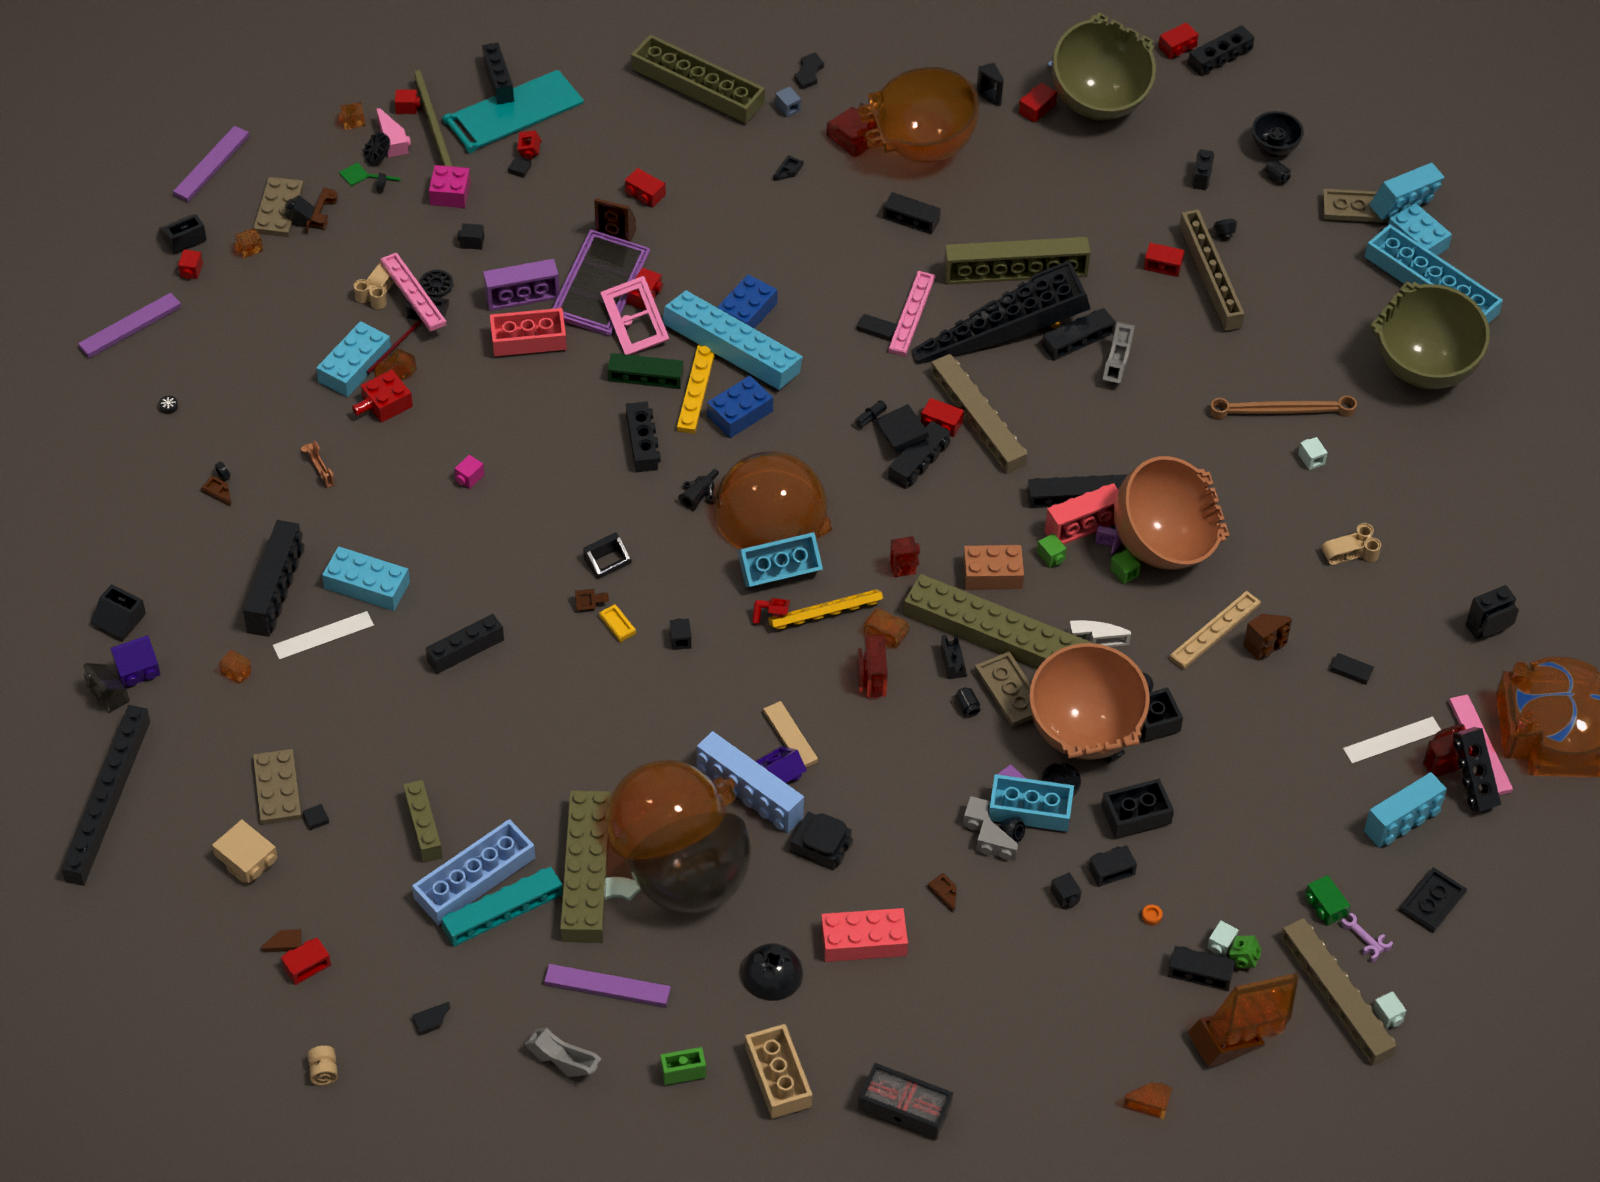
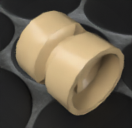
M317 1046L309 1050L308 1061L311 1082L316 1085H328L338 1079L335 1049L330 1046Z

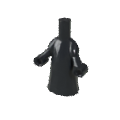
M713 469L707 476H699L692 482L685 481V491L678 497L681 504L691 510H696L707 492V503L714 504L713 480L719 475L718 470Z

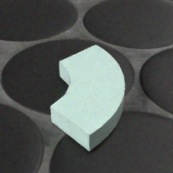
M609 877L606 880L605 898L617 897L630 901L643 886L629 878Z

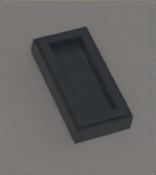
M863 314L857 325L858 331L891 341L897 328V324L867 314Z
M1337 653L1330 671L1367 685L1374 666Z

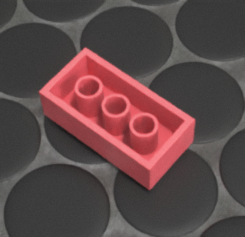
M562 308L490 315L494 356L567 350Z
M1114 483L1105 485L1092 492H1086L1079 497L1070 498L1066 502L1047 508L1044 532L1047 536L1054 533L1064 545L1097 532L1098 526L1111 527L1115 525L1114 503L1118 493L1117 487Z
M903 908L827 913L821 916L825 962L907 956L908 940Z

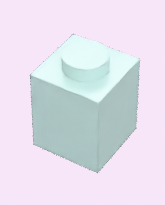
M1317 437L1306 439L1300 443L1298 455L1308 470L1325 465L1328 452Z
M1220 920L1209 938L1207 949L1217 956L1226 957L1230 948H1232L1235 936L1238 935L1239 930Z
M1393 991L1375 999L1372 1009L1378 1019L1382 1021L1385 1029L1402 1024L1407 1011Z

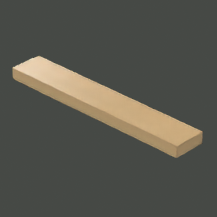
M1248 591L1244 592L1171 653L1169 659L1181 669H1186L1260 606L1261 601Z

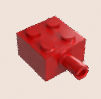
M390 370L360 385L363 401L352 405V410L356 416L371 410L382 423L412 408V393L396 373Z

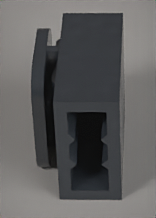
M1507 585L1474 597L1465 624L1474 638L1487 637L1511 627L1515 623L1519 612L1518 607L1515 605L1516 597Z
M808 811L790 842V853L834 871L837 864L841 865L845 856V850H849L853 843V838H851L852 829L847 828L843 821L824 813L816 815Z

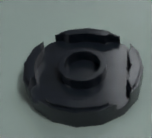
M1054 763L1048 766L1042 773V781L1074 785L1073 796L1080 789V773L1072 765Z

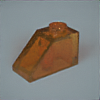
M397 348L374 368L375 377L393 370L401 380H405L417 370L415 356Z
M1151 1082L1126 1094L1123 1108L1164 1119L1172 1088L1163 1083Z

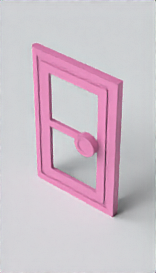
M644 276L600 292L626 355L635 354L670 340ZM639 289L647 310L632 316L625 315L621 319L613 298ZM649 313L657 335L631 344L625 326H630L633 323V319Z

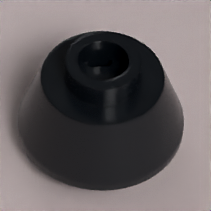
M1235 219L1220 220L1213 225L1217 235L1222 236V239L1233 237L1232 234L1236 233L1237 221Z
M1021 818L1005 819L1000 824L999 828L1015 842H1020L1024 837L1025 824Z

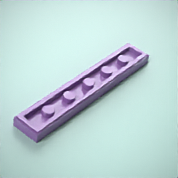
M234 126L173 191V195L189 202L247 140L249 132Z
M170 292L79 342V348L90 358L181 308V303Z
M549 964L544 984L547 986L661 1007L667 1006L671 986L553 964Z

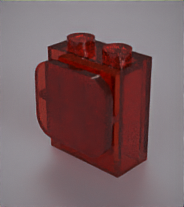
M852 106L827 122L826 135L855 158L880 142L881 129L876 126V120L862 109H855Z
M865 636L864 657L862 655V648L857 650L858 691L863 692L864 684L867 697H886L888 671L885 637Z
M1464 724L1442 729L1434 735L1433 740L1429 741L1423 760V765L1428 773L1432 772L1435 777L1460 770L1457 762L1458 754L1453 746V733L1465 730ZM1472 746L1468 750L1469 755L1472 753Z

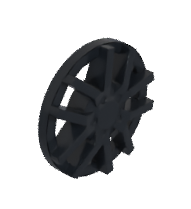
M379 132L371 135V139L364 145L366 147L363 151L365 160L371 164H376L384 159L390 148V138L388 135Z
M431 270L422 275L419 284L427 295L442 298L443 295L452 291L453 278L446 271Z

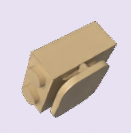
M242 819L212 844L214 856L223 862L227 870L243 883L254 881L274 864L278 858L276 847Z

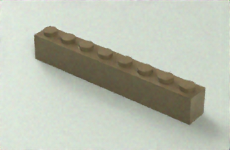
M1199 209L1182 212L1180 229L1224 330L1242 328L1245 313Z
M951 354L932 361L931 375L957 408L964 410V418L1004 471L1008 474L1026 466L1028 457L1026 449L1018 443L1017 437L1008 430L1007 424L1004 421L1002 422L997 411L989 405L987 398L982 396L978 386L972 383L968 373L964 372L960 367L959 361L954 359Z
M1302 918L1284 927L1281 940L1371 1065L1374 1066L1392 1057L1397 1046L1395 1039L1386 1032L1382 1021L1376 1018L1371 1006L1362 999L1359 989L1354 987L1349 981L1348 974L1341 970L1336 958L1326 949L1324 941L1317 937L1313 926Z

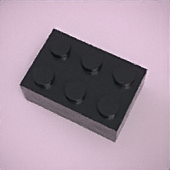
M1160 778L1103 793L1101 807L1115 838L1172 824L1174 809Z

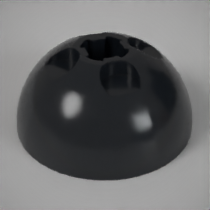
M1281 111L1263 113L1254 120L1252 125V136L1256 145L1263 152L1274 156H1281L1292 152L1300 144L1304 134L1301 122L1293 115Z
M768 943L755 948L746 957L742 967V980L747 990L754 996L767 1001H778L788 998L798 990L803 979V968L798 956L790 948L777 943Z

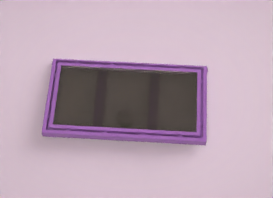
M590 229L552 309L562 308L564 322L611 336L614 326L600 292L635 279L644 266L650 253V248ZM626 294L613 298L620 315L626 304Z

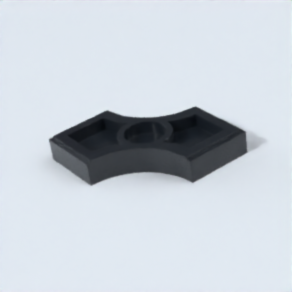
M815 52L801 58L802 69L794 74V79L802 89L817 84L816 73L824 67V62Z

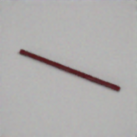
M418 320L393 346H391V347L366 371V373L369 374V373H370L384 358H386L422 321H421V320Z

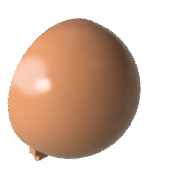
M1158 456L1141 463L1127 475L1116 495L1114 522L1120 540L1135 558L1158 569H1183L1208 558L1216 550L1219 543L1225 541L1230 536L1226 523L1220 524L1225 519L1221 506H1217L1219 500L1215 488H1208L1214 485L1210 472H1205L1204 469H1197L1192 464L1179 458Z
M1094 643L1067 646L1045 659L1034 674L1029 696L1033 722L1044 740L1059 752L1067 755L1069 759L1077 758L1083 760L1106 758L1126 747L1139 745L1138 738H1141V730L1147 718L1150 701L1146 679L1133 660L1114 648Z

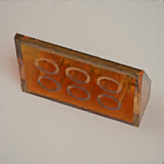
M1294 973L1234 987L1207 1025L1219 1045H1232L1238 1041H1249L1255 1037H1265L1271 1033L1278 1034L1284 1031L1286 1024L1292 1016L1299 978L1298 974Z

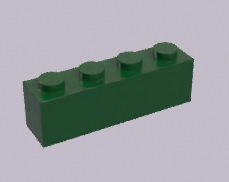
M611 353L608 365L609 382L681 389L684 373L683 361L621 353Z

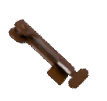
M323 188L311 220L307 221L306 233L309 232L310 225L323 230L326 228L329 216L320 213L324 204L337 202V191Z

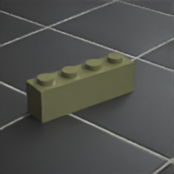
M423 780L403 784L405 800L422 862L441 859V843Z

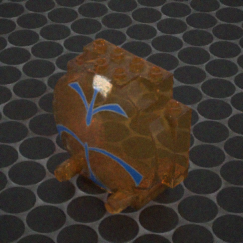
M1549 657L1531 662L1530 666L1526 662L1520 661L1514 665L1512 672L1503 671L1496 697L1504 758L1528 759L1530 776L1600 777V672H1598L1597 668L1589 663L1573 658Z

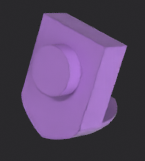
M1098 526L1095 543L1111 546V554L1114 553L1122 543L1117 530Z

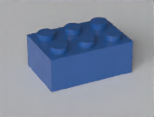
M747 274L717 308L755 329L777 305L778 290Z
M751 376L746 377L707 402V417L729 438H732L773 412V397Z

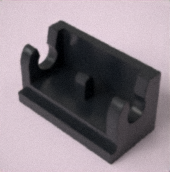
M947 635L941 636L940 649L948 679L967 677L958 636L955 635L953 641H948Z

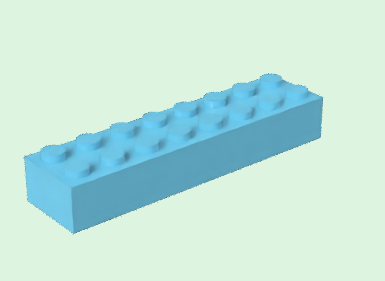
M1389 224L1368 242L1365 258L1402 283L1408 281L1412 284L1416 282L1419 285L1437 284L1456 289L1476 302L1483 311L1488 324L1499 315L1503 299Z
M687 290L664 307L662 320L664 325L699 345L710 348L713 353L778 390L800 373L803 356Z

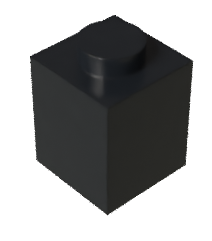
M298 195L286 202L284 216L301 227L308 220H311L315 207Z
M462 223V228L458 230L457 236L458 241H461L462 249H483L484 225Z
M689 618L670 620L672 650L692 648Z
M1070 872L1052 880L1050 891L1062 909L1073 907L1080 902L1082 890Z

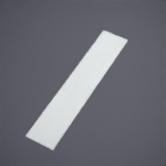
M366 611L276 643L273 647L278 658L282 659L374 626Z
M1432 716L1343 749L1350 761L1355 763L1442 732Z

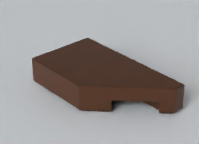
M212 475L201 487V491L231 506L228 484Z
M942 873L928 883V888L954 912L957 886Z
M301 929L278 931L262 945V952L289 951L300 947Z

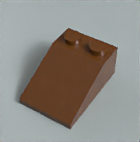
M595 198V231L631 242L636 232V218L630 207Z
M1245 1010L1200 1018L1188 1031V1035L1208 1067L1225 1064L1265 1045Z

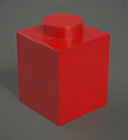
M396 90V114H417V107L421 105L420 97H417V90Z
M184 249L178 264L180 277L198 280L203 266L202 254L199 251Z

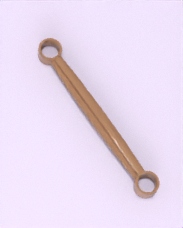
M1343 396L1339 401L1228 403L1223 398H1216L1211 402L1210 414L1216 419H1223L1228 413L1291 414L1338 412L1344 417H1350L1355 413L1357 401L1351 396ZM1342 404H1348L1352 406V408H1344ZM1220 406L1223 407L1225 410L1218 411L1214 407Z

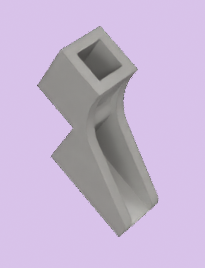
M970 796L964 814L963 826L971 830H980L976 851L986 855H995L1005 860L1015 861L1018 844L990 820L988 815L990 801Z
M547 1027L536 1029L524 1044L541 1062L553 1061L567 1077L591 1075L596 1071L597 1064L601 1060L594 1052L560 1040Z

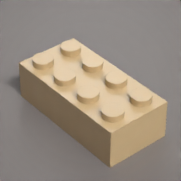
M786 1024L745 1035V1049L771 1118L811 1108L813 1095Z

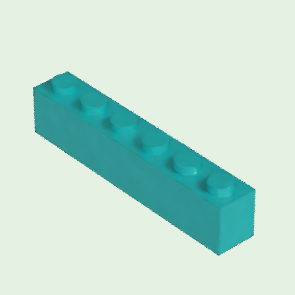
M551 866L546 869H540L536 874L521 878L518 882L510 886H504L491 895H485L474 903H468L455 912L447 913L441 918L442 929L453 947L562 896V883Z

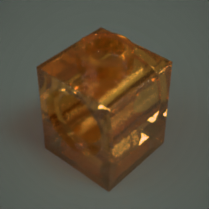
M361 102L340 105L341 113H338L340 123L344 124L345 130L365 126Z
M255 227L235 234L236 242L234 247L236 252H240L243 258L263 252L262 239Z
M232 649L219 662L221 674L239 684L244 679H247L252 671L250 659Z

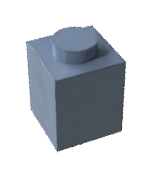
M788 87L776 93L775 105L787 118L801 111V98L791 87Z

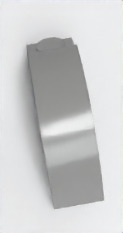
M1117 322L1102 380L1116 383L1122 382L1132 346L1134 325Z

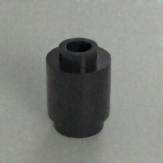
M1270 160L1265 166L1264 171L1267 173V176L1279 184L1289 181L1291 170L1280 162Z
M963 687L957 691L955 700L963 714L967 717L976 716L981 711V708L973 690Z

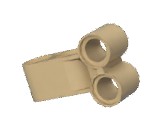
M381 262L367 280L360 279L354 283L355 300L358 303L370 302L371 307L377 310L386 307V293L394 284L393 279Z
M1362 523L1357 526L1356 533L1326 541L1321 549L1330 565L1361 557L1367 562H1375L1379 558L1381 542L1377 538L1372 537L1373 527L1370 524Z

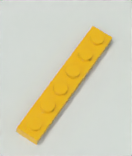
M699 344L677 425L678 432L696 433L715 353L710 348Z
M875 589L788 612L783 617L771 616L768 617V622L773 628L782 629L787 627L789 623L801 624L805 622V619L823 618L824 614H839L843 609L855 610L860 608L862 604L874 605L878 603V600L883 599L881 591Z

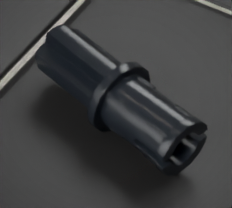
M879 400L872 407L866 408L865 412L855 419L857 426L864 427L871 420L875 421L877 416L887 409L886 404Z

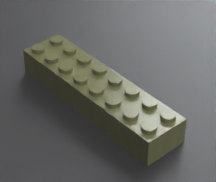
M651 34L631 54L632 70L744 123H747L765 103V88Z
M1088 237L945 245L943 268L946 285L1031 280V276L1069 260L1078 277H1087L1090 247Z
M570 791L561 916L562 942L603 943L612 805L611 791Z

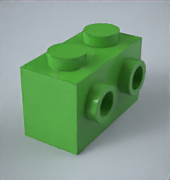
M702 1047L660 1055L664 1085L706 1078V1063Z

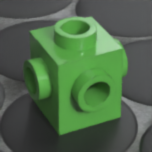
M1254 935L1235 936L1232 948L1229 950L1230 959L1236 960V968H1255L1261 956V947Z

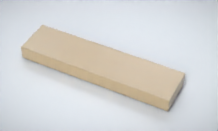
M779 701L763 708L765 716L785 747L797 749L806 768L818 763L817 756L783 703Z

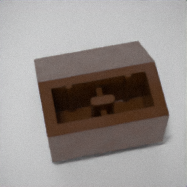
M1271 614L1259 615L1248 622L1243 646L1258 661L1263 657L1270 656L1274 650L1279 647L1282 648L1287 644L1292 618Z

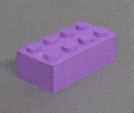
M554 259L483 271L485 297L489 311L557 299L560 293L559 274Z

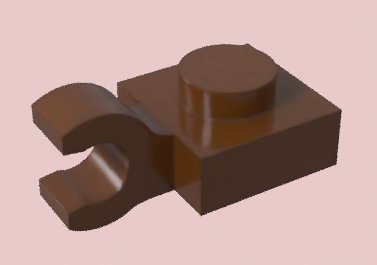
M594 588L575 590L576 609H595L597 602L609 601L608 592L595 594Z

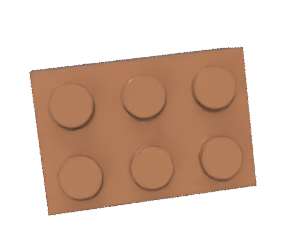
M1021 545L964 546L965 590L1023 589L1024 569Z

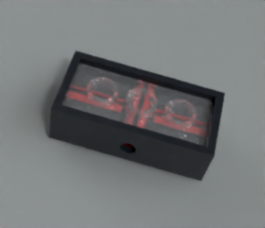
M874 1062L859 1096L858 1110L937 1140L951 1108L954 1093Z

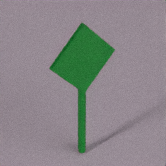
M359 163L339 172L350 186L369 177L378 178L379 176L368 174ZM387 176L386 178L387 180H401L399 177Z

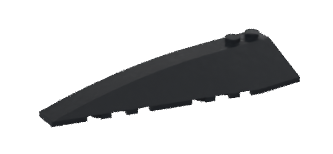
M1070 260L1031 276L1030 281L1018 284L1017 289L1012 292H1005L999 300H992L969 314L968 319L964 321L959 320L955 323L956 326L947 331L945 329L935 339L930 338L913 348L912 352L917 364L937 360L949 354L956 356L993 346L1090 310L1086 292Z

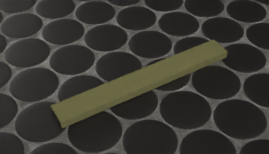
M414 71L415 86L442 166H452L421 71Z

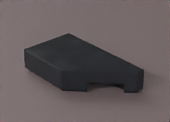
M788 155L773 175V180L778 181L795 177L803 167L804 161Z
M449 1002L412 1015L420 1035L441 1027L443 1019L450 1009Z

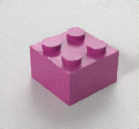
M435 165L429 188L430 205L465 208L471 184L470 168Z

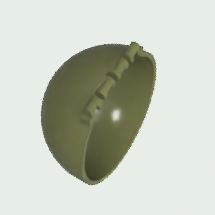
M1098 12L1097 16L1093 15L1090 20L1075 24L1062 35L1056 45L1052 58V79L1061 100L1071 110L1081 116L1094 120H1112L1132 112L1149 94L1156 74L1155 58L1152 52L1154 40L1144 35L1140 40L1138 38L1140 33L1129 27L1127 29L1124 28L1125 25L1113 19L1110 23H1107L1109 17Z
M1406 281L1399 289V292L1394 295L1388 305L1380 312L1379 317H1376L1369 326L1374 331L1373 335L1378 337L1379 350L1388 368L1403 382L1422 389H1444L1468 378L1482 362L1490 339L1488 321L1476 302L1456 289L1437 284L1419 285L1416 282L1412 284Z

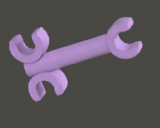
M1350 913L1348 917L1351 922H1347L1344 918L1342 919L1341 926L1344 929H1352L1368 944L1363 950V955L1372 953L1371 963L1375 962L1378 955L1383 951L1386 952L1392 948V941L1388 944L1382 943L1385 939L1384 934L1380 935L1376 942L1356 923L1357 917L1353 913Z

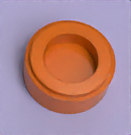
M1156 905L1145 906L1142 911L1143 922L1150 926L1159 924L1163 915L1161 908Z

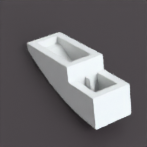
M1078 620L1069 622L1068 633L1092 643L1109 647L1127 646L1130 643L1131 632L1122 627L1097 621Z

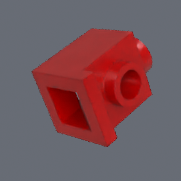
M536 130L519 132L517 150L522 158L532 159L534 156L539 155L542 139Z

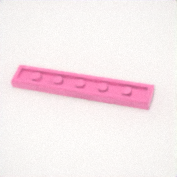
M394 253L381 258V264L431 332L446 326L445 318L400 256Z
M917 272L888 353L906 357L933 286L934 274Z
M1469 695L1450 698L1449 704L1461 730L1471 727L1483 728L1499 795L1512 793L1513 788Z

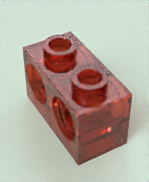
M913 536L891 540L889 563L894 578L916 574L917 566H919L918 555L920 554V547L918 543H915Z

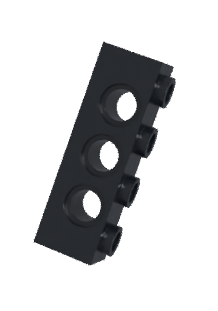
M1241 25L1190 51L1188 65L1200 76L1209 73L1213 69L1238 58L1240 55L1250 52L1253 49L1255 36Z
M648 401L627 403L626 418L635 473L658 470V463L661 462L660 451H656L658 439L653 435L656 434L655 422L651 423L653 410L652 408L649 409Z
M1471 727L1453 733V746L1458 754L1457 762L1462 770V783L1467 790V803L1471 810L1481 812L1501 805L1483 728ZM1472 746L1473 750L1472 753L1469 755L1468 750ZM1477 766V772L1474 774L1473 768ZM1481 784L1482 790L1478 793V787Z

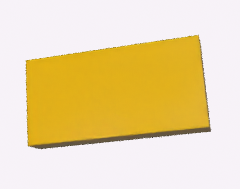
M616 604L599 612V617L619 642L636 634V629Z

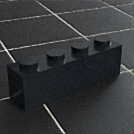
M499 43L482 45L483 62L497 104L514 101L513 84Z
M1105 308L1095 310L1091 314L1079 317L1071 323L1064 324L1053 331H1048L1043 335L1042 347L1055 361L1114 334L1116 321Z
M931 421L925 427L929 438L907 447L889 466L888 479L905 489L914 484L918 476L927 470L929 464L938 458L940 452L949 446V430Z
M491 614L425 647L427 662L435 673L439 674L504 641L503 626L495 615Z

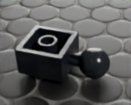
M1143 673L1148 684L1150 697L1147 718L1141 730L1144 742L1180 732L1183 716L1169 688L1152 692L1154 687L1153 680L1148 674Z

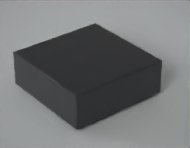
M515 157L508 168V173L525 177L531 167V161Z
M322 804L303 811L310 830L329 823Z

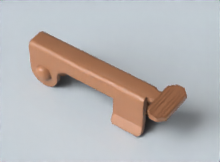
M313 441V443L305 444V446L301 447V452H307L326 487L334 486V473L330 468H326L320 458V447L317 442Z

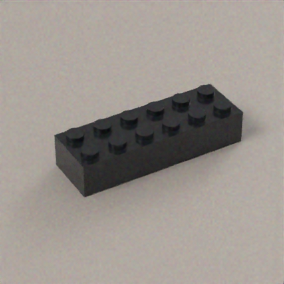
M277 520L243 608L246 630L249 634L270 637L271 631L276 628V618L282 612L283 599L286 600L288 585H291L293 582L294 569L297 570L299 555H302L304 552V543H302L303 533L300 532L299 523Z

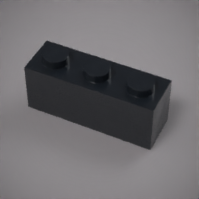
M892 192L884 205L883 218L932 234L940 221L941 208Z
M1175 946L1168 977L1229 991L1236 960L1225 956L1211 955L1205 951L1191 950L1184 946Z

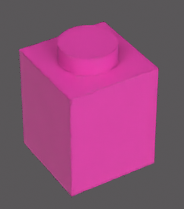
M468 455L454 468L455 480L460 485H464L469 489L484 476L483 463L471 455Z

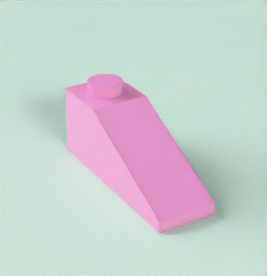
M380 108L376 109L381 133H385L390 138L388 158L409 154L408 146H411L410 137L406 136L404 129Z

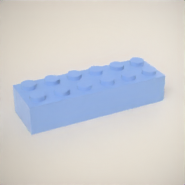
M712 731L697 745V769L699 772L709 776L718 786L727 789L733 797H738L747 807L756 810L762 818L770 820L776 828L789 833L803 819L804 796Z
M508 819L413 884V898L437 925H440L442 923L441 918L447 913L455 912L466 904L473 902L534 860L535 845Z

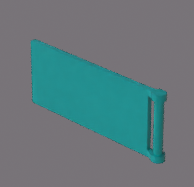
M555 70L513 88L514 101L497 104L496 98L493 96L455 113H447L442 117V121L452 129L464 144L465 150L471 154L482 146L584 103V100L559 70ZM455 119H457L460 122V124L464 127L468 134L473 138L475 143L469 141V139L465 136V134L454 122Z

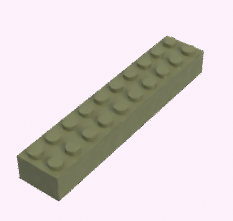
M920 574L904 601L903 615L952 635H957L962 639L999 654L1010 651L1016 661L1036 669L1045 659L1062 648L1075 644L1092 643L923 574Z

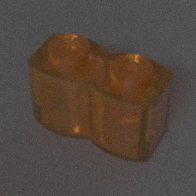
M876 608L864 623V633L871 639L881 640L888 647L898 648L909 633V623L899 617L892 616L882 609Z

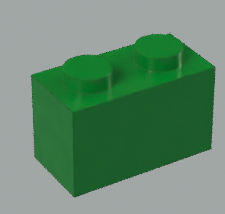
M1329 875L1307 884L1305 892L1306 901L1310 905L1312 904L1319 919L1323 920L1327 926L1348 916L1351 905Z

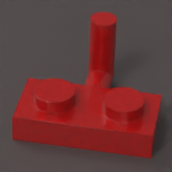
M771 598L770 601L756 600L754 602L752 622L760 623L761 608L768 609V613H772V616L775 617L787 615L790 600Z

